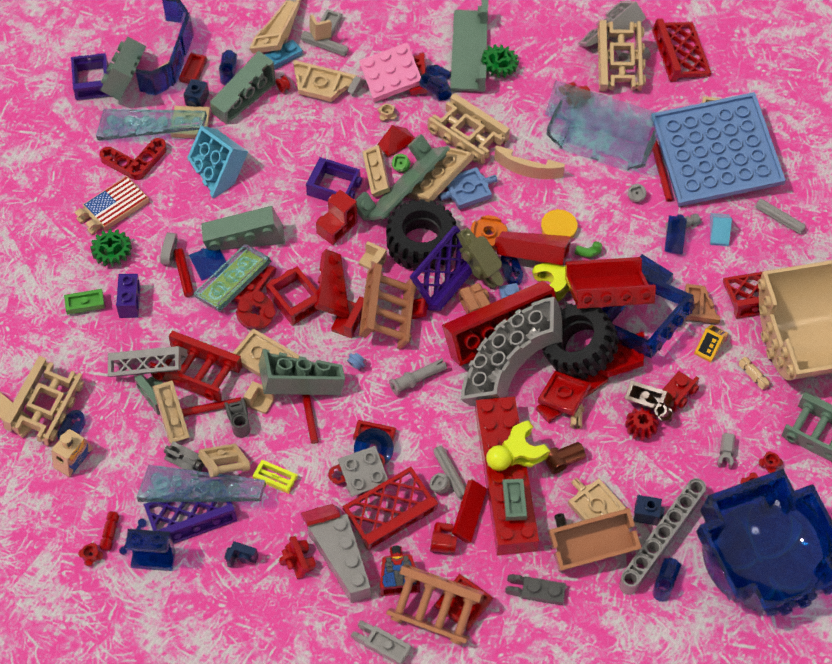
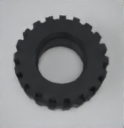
M420 199L417 202L415 200L409 201V204L404 203L399 206L400 209H395L388 219L386 243L389 254L399 265L402 263V267L406 269L413 268V271H415L450 229L456 226V220L452 217V213L448 209L445 210L443 205H437L435 201L430 200V202H426L425 199ZM423 228L433 231L437 234V237L432 241L420 243L410 240L406 234L414 229ZM455 234L452 237V245H457V236ZM446 246L441 249V258H446ZM452 247L451 258L454 255L456 247ZM436 259L430 262V269L433 268L435 270ZM441 260V265H445L446 260Z
M572 303L566 305L564 309L561 307L562 342L542 348L543 354L554 369L560 373L577 379L578 377L587 379L589 375H598V371L601 369L604 371L607 368L606 365L612 363L614 359L613 354H616L618 351L619 337L617 336L618 332L615 326L600 307L577 309V306ZM582 330H594L593 338L585 348L576 352L566 351V345L575 333Z

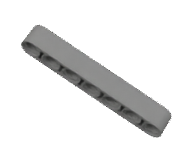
M694 478L688 482L624 570L619 583V588L623 593L631 595L638 590L701 502L706 490L703 480ZM691 489H696L699 493H695ZM681 504H686V505H688L689 507H688V508H685V507L681 506ZM670 519H676L678 522L674 523ZM659 534H665L667 538H662ZM648 549H654L657 553H651ZM637 564H642L645 568L640 569L637 567ZM630 579L634 584H628L625 580Z

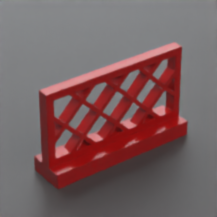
M663 18L656 19L652 32L669 81L676 82L678 78L710 77L712 73L693 22H664ZM667 28H671L676 32L672 34L671 32L667 31ZM682 28H689L690 33L685 32ZM679 33V34H681L682 36H684V37H686V38H685L684 40H682L681 38L677 37L676 35ZM689 39L690 41L695 43V46H692L686 41ZM674 40L680 45L677 47L671 41ZM684 46L691 51L687 53L681 47ZM694 52L695 54L699 55L700 58L697 59L691 54ZM676 53L681 54L685 58L683 60L676 56ZM687 59H689L690 61L694 62L695 64H694V66H692V65H690L689 63H687V62H685V61H686ZM699 65L700 67L704 68L705 71L698 70L696 66ZM681 66L689 69V71H682Z
M762 272L723 278V284L733 304L736 319L760 315L759 297L753 296L756 292L759 293L758 284L755 286L748 283V280L758 282L761 279ZM730 283H737L740 287L737 289L730 286ZM743 287H746L753 291L748 294L741 290ZM740 295L746 299L737 300L736 297Z
M409 467L342 506V509L348 515L349 520L364 541L366 549L370 550L437 510L438 502L434 497L432 498L413 468ZM410 473L414 479L413 486L401 484L402 478ZM389 485L398 487L396 496L384 494L385 487ZM400 488L412 490L410 500L398 497ZM414 491L423 493L426 499L421 502L412 500ZM372 495L381 497L379 506L367 504L368 497ZM383 498L395 500L393 510L381 507ZM397 501L408 503V510L404 512L396 511ZM355 505L363 507L361 517L353 515L349 509ZM366 508L378 510L375 520L364 517ZM379 512L391 513V519L388 522L378 521ZM362 521L374 524L373 530L366 535L361 528Z

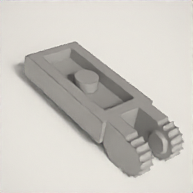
M360 621L358 627L370 634L368 638L355 631L351 634L352 639L395 664H403L412 650L411 645L364 621Z

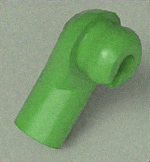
M595 241L589 248L577 245L575 254L592 258L602 252V244Z

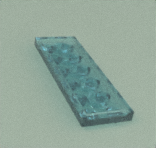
M555 80L545 115L642 146L647 145L657 114L656 111Z

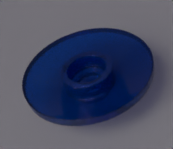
M369 428L362 431L355 440L354 453L369 448L371 444H375L378 453L384 457L385 464H387L394 451L393 441L389 434L378 428Z

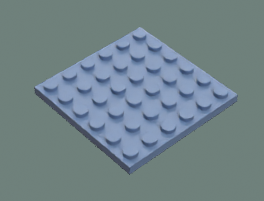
M755 92L651 114V120L679 207L785 184L786 180Z

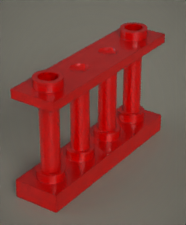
M172 330L169 334L170 346H179L187 349L188 356L181 365V371L151 373V376L166 382L173 380V384L202 395L208 400L221 402L222 397L219 387L229 371L240 372L242 369L241 356ZM195 358L205 360L195 378L184 375ZM167 359L165 363L169 366L173 359ZM151 362L149 367L154 368L157 364ZM216 364L223 367L212 385L202 382L212 365Z

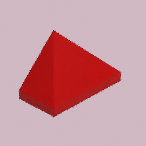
M391 125L377 145L380 146L385 156L389 158L406 148L415 137L407 128Z

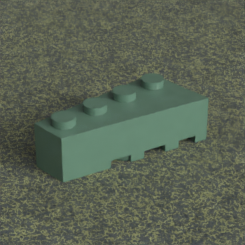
M258 51L210 101L211 113L227 124L276 85L274 61Z
M272 206L201 223L203 243L209 251L285 244L283 224Z

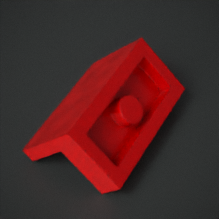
M359 296L356 303L348 300L349 315L346 318L337 316L331 327L332 332L352 339L361 321L363 297Z

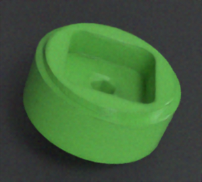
M405 154L394 156L392 167L397 172L403 173L409 169L410 159Z

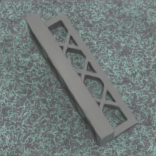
M175 346L108 353V377L181 371V358L187 357V349ZM167 359H175V366H168L165 361ZM149 361H159L154 368H150L147 365ZM141 362V365L136 370L130 367L131 363ZM114 363L124 365L119 371L114 372Z

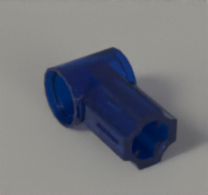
M226 50L222 53L219 74L220 82L223 85H226L235 76L237 53H234L232 50Z
M424 73L419 81L420 87L435 94L438 100L444 101L451 97L452 93L446 78H437L430 73Z
M671 557L664 558L652 592L653 597L658 601L664 602L671 597L682 565L677 559ZM659 587H665L667 590H661Z

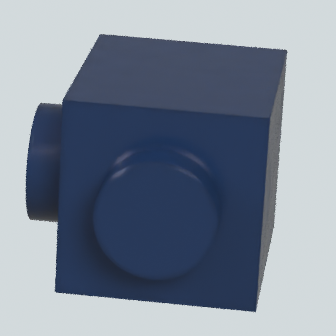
M191 79L184 92L185 105L203 107L209 96L208 83Z
M637 495L633 521L657 526L659 519H662L664 516L665 507L661 506L662 499Z

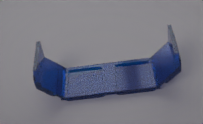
M162 0L166 21L181 23L182 27L169 63L153 71L136 69L140 92L158 95L169 89L170 86H174L178 81L184 64V57L187 55L193 39L190 12L187 11L180 0Z

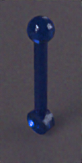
M139 519L137 528L124 547L119 549L120 554L125 555L127 553V548L140 529L146 526L145 519Z

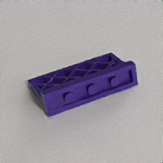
M453 226L410 276V279L428 303V310L441 311L472 274L469 264L464 259H461L459 249L462 245L458 237L457 245H452L453 235L457 236V233L460 232L458 226ZM446 246V258H441V249ZM452 247H457L456 258H451ZM433 259H436L435 271L430 270V262ZM441 260H446L445 271H440ZM451 260H456L455 269L451 272ZM421 272H424V283H421L417 278ZM430 272L435 273L434 284H429ZM440 273H445L444 282L439 284ZM429 286H434V293L430 297L428 294Z
M221 477L144 504L159 549L237 521L235 509ZM220 486L217 494L209 492L211 487ZM194 493L201 494L198 501L190 499V496ZM206 496L214 498L211 505L202 503ZM180 500L182 502L180 506L176 508L170 506L172 501ZM218 500L227 503V505L223 507H215ZM186 503L195 505L191 512L183 510ZM155 507L162 508L159 515L151 513L150 509ZM199 507L207 509L206 513L195 514ZM167 510L175 512L172 519L163 517ZM180 514L188 516L184 521H176ZM160 521L168 523L167 527L157 530L156 527Z

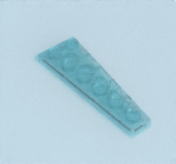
M104 109L96 138L98 141L199 130L200 126H205L207 114L206 111Z
M148 465L137 494L138 502L261 501L266 482L261 479L219 474L217 477H210L208 472Z

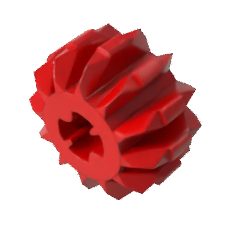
M642 406L639 411L634 408L632 413L627 414L625 427L628 428V434H633V439L638 436L641 441L645 437L650 440L652 435L657 433L659 420H656V414H651V409L644 411Z

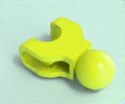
M546 262L534 266L532 274L535 280L550 282L551 284L549 285L554 288L557 301H561L566 293L570 291L565 280V266Z
M524 421L512 428L508 440L504 441L502 446H493L488 450L486 461L488 466L496 471L505 470L509 466L516 464L533 467L547 459L550 450L545 444L532 446L526 442L525 438L530 436L533 425L530 421Z

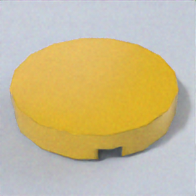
M556 209L544 215L541 221L542 234L571 236L572 239L577 233L578 223L570 212Z

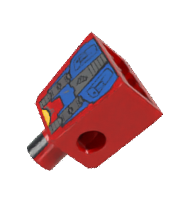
M401 546L390 547V556L382 558L380 596L400 595L405 583L404 575L399 574L402 565L408 564L415 567L412 555H403ZM416 580V583H413L410 594L420 593V581Z

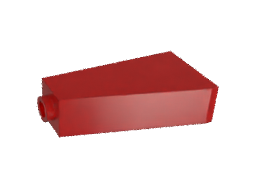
M502 231L499 237H496L494 247L497 248L498 255L563 265L569 255L571 236Z

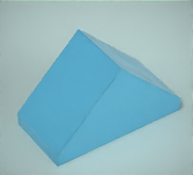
M710 213V245L729 246L732 218L729 214Z

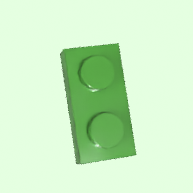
M102 289L64 295L67 315L105 308Z

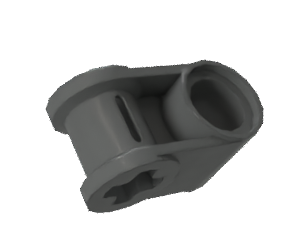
M241 398L238 402L224 403L233 434L239 438L246 437L250 433V424L244 398Z

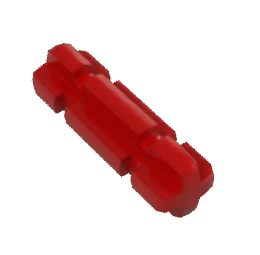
M109 511L107 514V521L105 522L102 534L103 539L100 542L101 550L110 551L112 548V541L114 540L117 528L116 523L119 520L118 513Z

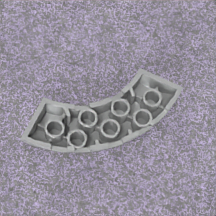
M555 297L531 303L532 306L526 309L517 310L516 314L508 320L504 319L500 322L488 339L485 338L477 349L478 353L469 363L470 369L467 377H464L461 391V400L475 406L476 400L507 397L510 383L521 365L540 349L562 342V315Z

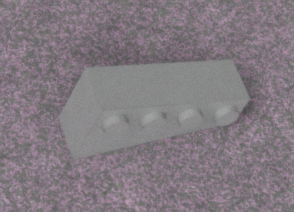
M341 515L326 522L307 526L309 537L315 543L317 550L325 559L349 601L353 603L370 598L371 587L348 515Z

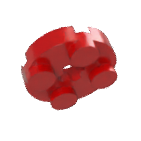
M249 292L239 300L236 316L244 327L261 330L271 323L275 316V309L271 299L264 295L263 292ZM252 307L258 308L260 315L252 314Z

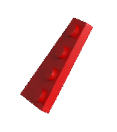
M325 249L321 254L319 269L321 275L318 277L319 289L316 291V297L318 298L314 308L346 318L349 315L341 254Z

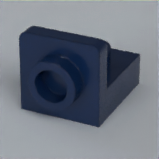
M233 541L231 548H227L224 556L227 566L232 568L236 558L243 563L252 562L256 564L258 559L257 548Z

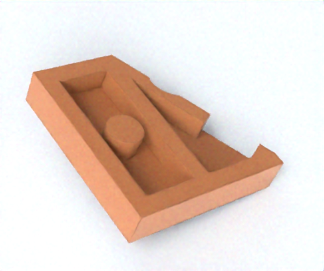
M686 284L682 319L719 324L720 316L714 310L713 301L709 298L706 287Z

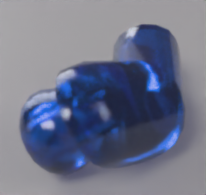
M428 65L426 67L427 75L430 77L441 76L447 80L451 77V72L439 65Z

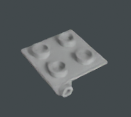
M376 446L337 459L347 484V491L351 494V497L367 492L388 480Z

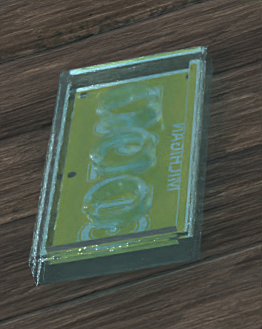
M244 244L193 294L203 303L221 312L272 261L270 257Z

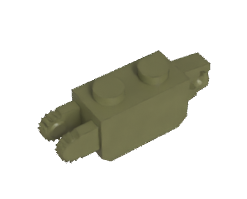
M468 227L457 233V237L462 245L459 251L462 254V258L472 269L473 275L478 280L483 279L490 289L501 286L504 279L498 269L501 268L502 262L486 237H476Z

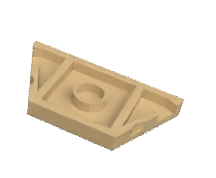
M296 60L293 62L298 94L332 102L345 92L354 77L357 76Z

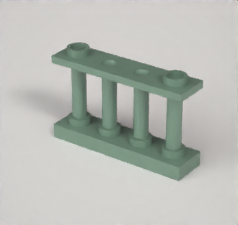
M804 392L798 405L802 409L793 427L786 424L781 436L788 442L795 443L832 462V441L830 445H827L818 440L828 422L832 424V405ZM809 413L820 418L811 436L800 431Z

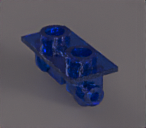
M678 214L677 217L669 215L664 252L683 254L687 218H684V215Z

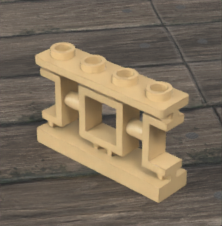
M599 20L597 27L599 91L614 90L615 82H630L631 90L637 89V91H641L642 87L646 84V76L643 75L645 59H642V53L645 51V44L642 43L644 27H641V21H637V23L630 22L629 30H613V22L606 23V20ZM607 30L608 37H618V42H610L609 49H607ZM634 30L636 50H634V43H625V37H633ZM614 50H629L630 62H614ZM608 62L609 69H619V75H611L610 82H608ZM635 62L637 82H635V75H626V69H634Z
M456 93L450 97V102L446 103L445 110L448 112L446 115L440 118L434 114L428 118L427 128L433 135H437L445 143L452 145L456 149L473 153L474 159L472 161L483 165L485 159L489 158L490 150L487 147L491 143L495 142L501 146L509 140L510 128ZM457 113L462 116L459 120L455 118ZM451 123L453 126L449 129L445 125ZM465 124L475 129L469 137L459 131ZM484 132L490 134L487 138L482 136ZM476 140L480 142L478 147L473 145Z
M38 356L3 420L4 429L8 431L13 429L19 433L23 425L39 431L37 441H42L44 445L49 446L50 442H54L59 431L57 429L59 425L64 424L68 408L71 409L73 407L76 393L81 392L84 386V381H82L83 374H75L74 371H71L68 378L62 377L52 372L54 363H48L46 358ZM43 373L44 378L52 381L49 387L38 383ZM59 384L70 388L65 399L64 393L56 390ZM40 393L56 398L50 411L34 405ZM25 406L27 411L34 413L32 419L20 416ZM41 417L52 421L48 431L46 425L39 423Z

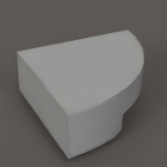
M355 76L348 88V92L351 94L357 93L363 87L366 80Z

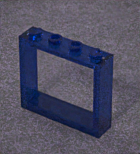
M644 274L649 285H656V295L679 305L648 340L619 326H614L618 332L619 344L652 359L661 350L664 343L671 339L675 330L682 326L687 316L692 314L695 304L692 294ZM627 305L603 307L602 310L613 322Z

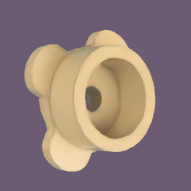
M391 104L380 106L378 108L380 113L379 119L381 121L396 119L395 107Z

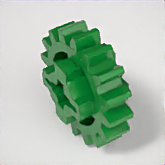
M494 44L493 48L488 46L487 50H484L481 62L482 65H486V72L490 71L491 76L497 74V78L500 75L506 78L507 74L512 76L513 72H516L519 60H517L518 55H514V50L509 51V46L503 48V44L500 47Z
M109 229L108 233L102 231L101 236L96 234V240L91 241L92 246H90L93 259H96L98 264L103 262L105 267L108 263H110L111 267L116 262L118 265H121V260L127 261L126 255H131L132 245L129 236L126 237L125 232L120 234L119 229L115 232Z

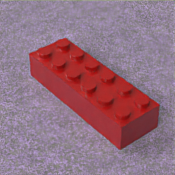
M542 281L443 324L442 327L451 358L459 366L469 363L478 353L477 349L485 338L488 339L500 322L504 319L508 320L516 314L517 310H523L532 306L531 303L550 297L556 298L554 288L545 281Z

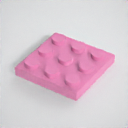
M408 43L359 60L374 103L423 84Z

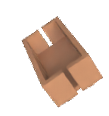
M630 508L548 530L552 549L557 548L554 556L558 571L641 549L637 531L629 532V528L635 526Z

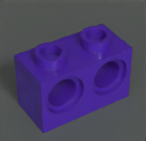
M138 273L118 275L116 307L119 318H139L141 285Z

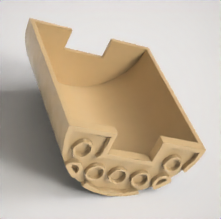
M832 260L763 271L761 279L758 280L759 312L762 326L761 339L763 343H766L768 359L772 360L776 370L785 380L831 374Z

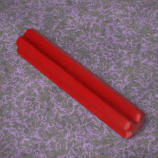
M182 248L175 249L173 252L184 296H193L194 290L184 250Z

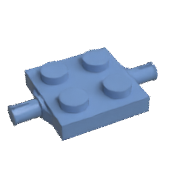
M476 167L459 173L446 187L448 191L440 193L438 197L440 201L451 198L459 210L491 199L492 193L488 188V184L498 180L496 175L485 178Z

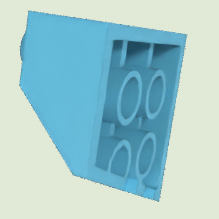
M200 126L187 158L196 173H199L203 178L202 182L211 191V197L216 198L235 184L248 151L219 130Z

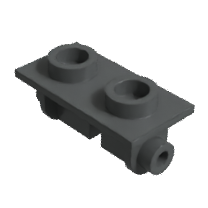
M174 441L171 446H166L164 449L166 454L165 460L199 476L204 464L198 457V453Z

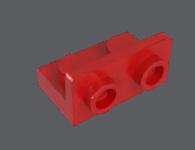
M678 371L662 389L673 396L669 407L674 413L679 408H684L690 395L694 396L699 389L698 382L700 378L696 376L692 380L681 371Z

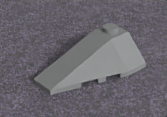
M620 1L605 14L607 18L604 20H606V23L613 22V30H629L630 22L637 23V21H641L642 25V21L646 19V16L636 1ZM597 29L589 31L578 44L588 47L598 43Z

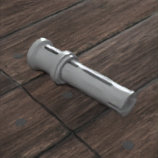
M441 358L412 373L405 372L403 376L395 380L390 379V387L395 395H399L405 389L414 388L416 383L447 370L446 363Z

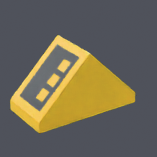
M711 324L705 329L694 354L711 363L729 333Z

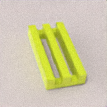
M261 460L253 474L254 480L288 494L298 478V474L264 460ZM263 467H264V468H267V469H269V470H272V471H274V472H276V473H279V474H281V475H283V476H286V477H288V478H291V479H290V480H287V479H285V478H283V477H280L279 475H277V474H275V473L268 472V471H266V470H264V469H262V468H263Z

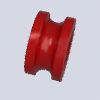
M282 75L280 79H275L276 86L280 92L284 93L286 89H291L290 82L286 76Z

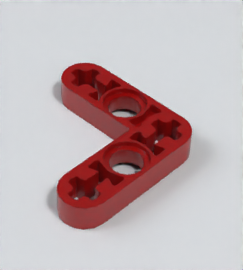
M155 138L135 159L112 147L102 148L99 155L103 164L133 180H141L166 153L167 146L164 139ZM147 156L152 157V160L148 162L143 159ZM120 161L127 162V164L124 166L118 165Z

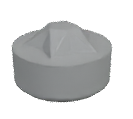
M641 184L632 185L628 190L629 199L634 203L642 202L646 197L645 187Z
M443 473L435 474L430 480V488L436 494H444L451 485L450 479Z

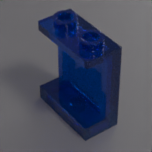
M128 529L125 549L132 551L131 568L173 571L176 551L170 532Z

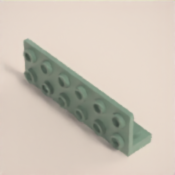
M482 0L481 6H478V11L454 10L450 90L485 92L486 65H482L481 58L484 50L487 49L488 0Z
M422 134L418 135L407 146L417 161L390 188L391 191L385 193L376 203H374L367 192H362L355 199L357 201V213L363 221L384 220L389 217L392 209L402 203V199L413 192V187L424 180V176L436 167L435 164L446 157V153L450 148L448 146L431 148Z

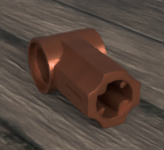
M576 442L561 449L557 447L551 448L545 462L552 474L560 473L568 465L586 458L584 447L579 442Z

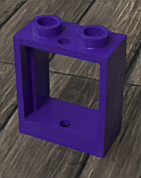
M106 53L71 57L73 91L76 100L109 97L110 95L100 91L103 86L101 80L79 83L78 71L103 68L104 74H109L106 72L108 68Z
M320 157L306 183L307 195L328 202L329 197L337 193V191L319 186L326 173L351 181L346 194L354 199L355 191L357 188H360L362 183L360 169Z

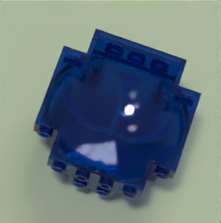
M784 469L708 495L700 509L705 522L699 526L696 533L702 544L703 560L707 572L719 590L727 596L728 600H732L735 603L743 601L748 609L757 611L759 617L763 615L770 617L778 614L785 616L793 612V609L796 607L803 609L812 604L811 601L815 600L819 594L829 595L832 593V519L813 484L794 490Z

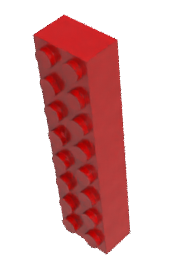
M515 396L476 400L475 415L496 554L498 556L538 551L539 537L527 467L516 464L509 466L505 470L496 471L491 469L486 461L488 450L493 446H502L503 442L508 440L512 428L520 424ZM504 479H523L527 512L526 520L506 521L502 486Z

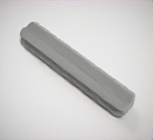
M303 31L301 34V40L343 56H346L348 53V46L329 39L315 41L312 34L307 31Z
M763 199L757 202L756 208L795 232L801 234L805 230L806 225L777 207Z
M438 446L433 449L434 455L445 475L450 479L451 486L457 497L462 499L465 486L443 446Z

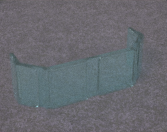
M560 100L546 132V135L554 143L558 144L560 149L622 170L629 171L632 168L638 169L646 166L656 143L655 130L649 141L640 144L621 140L573 124L561 111L563 101Z

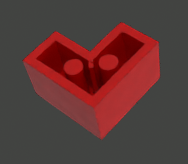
M342 190L332 194L328 199V212L324 216L319 217L316 222L317 234L334 245L358 223L357 201Z

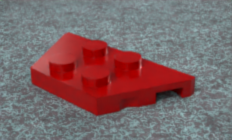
M644 332L619 339L618 351L616 354H613L614 359L612 363H608L604 371L601 369L598 372L609 378L643 367Z

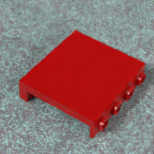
M641 257L565 262V280L577 309L655 304L656 285H649L642 273Z

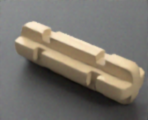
M744 357L739 361V366L743 370L746 369L745 372L755 383L758 382L757 385L762 390L770 385V381L763 377L764 374L754 364H751L748 357Z

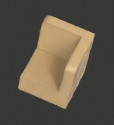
M310 15L309 31L315 41L331 38L332 22L330 20L317 22L314 15Z
M367 241L365 244L366 252L360 259L359 265L370 269L375 263H378L383 267L387 261V250Z
M252 381L243 396L247 407L263 414H267L275 400L274 394H264L262 385Z

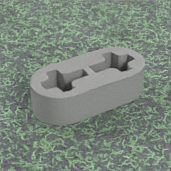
M166 233L160 256L161 264L171 265L173 262V251L176 249L178 235L176 233Z

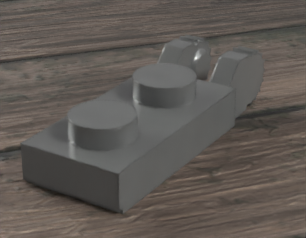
M515 574L508 575L507 580L509 582L523 585V590L519 587H506L505 593L508 595L521 597V599L563 605L566 583L523 577Z

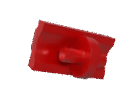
M292 536L289 538L290 542L282 550L283 556L279 558V563L282 566L287 565L289 570L293 569L296 578L301 579L305 573L314 570L316 562L313 557L304 558L303 554L309 551L307 540H297L296 536Z

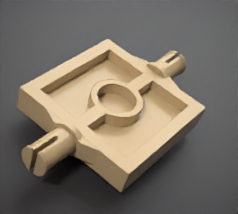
M578 478L572 480L571 484L578 490V493L568 501V505L582 521L626 509L600 479L586 486Z

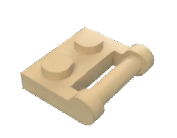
M236 443L199 449L198 457L208 469L210 477H217L219 474L250 470L249 460Z

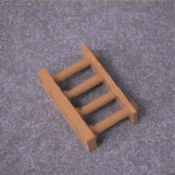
M375 263L367 271L359 336L366 338L371 332L376 331L397 338V349L401 350L411 340L410 327L413 300L417 287L411 279L403 283L383 276V273H381L382 265ZM380 283L403 290V299L382 292L379 289ZM378 299L402 306L401 315L379 308V305H377ZM376 315L400 322L399 331L377 324L375 321Z
M408 564L402 565L399 574L404 575L405 583L396 609L390 608L386 612L387 615L391 616L390 619L399 623L406 621L447 636L455 644L462 645V643H467L470 636L463 633L472 606L476 602L480 603L485 592ZM416 580L424 583L425 589L416 616L404 613L413 583H416ZM437 587L444 590L445 596L434 624L423 619L432 592ZM459 595L464 597L465 603L456 630L453 631L443 626L453 597Z

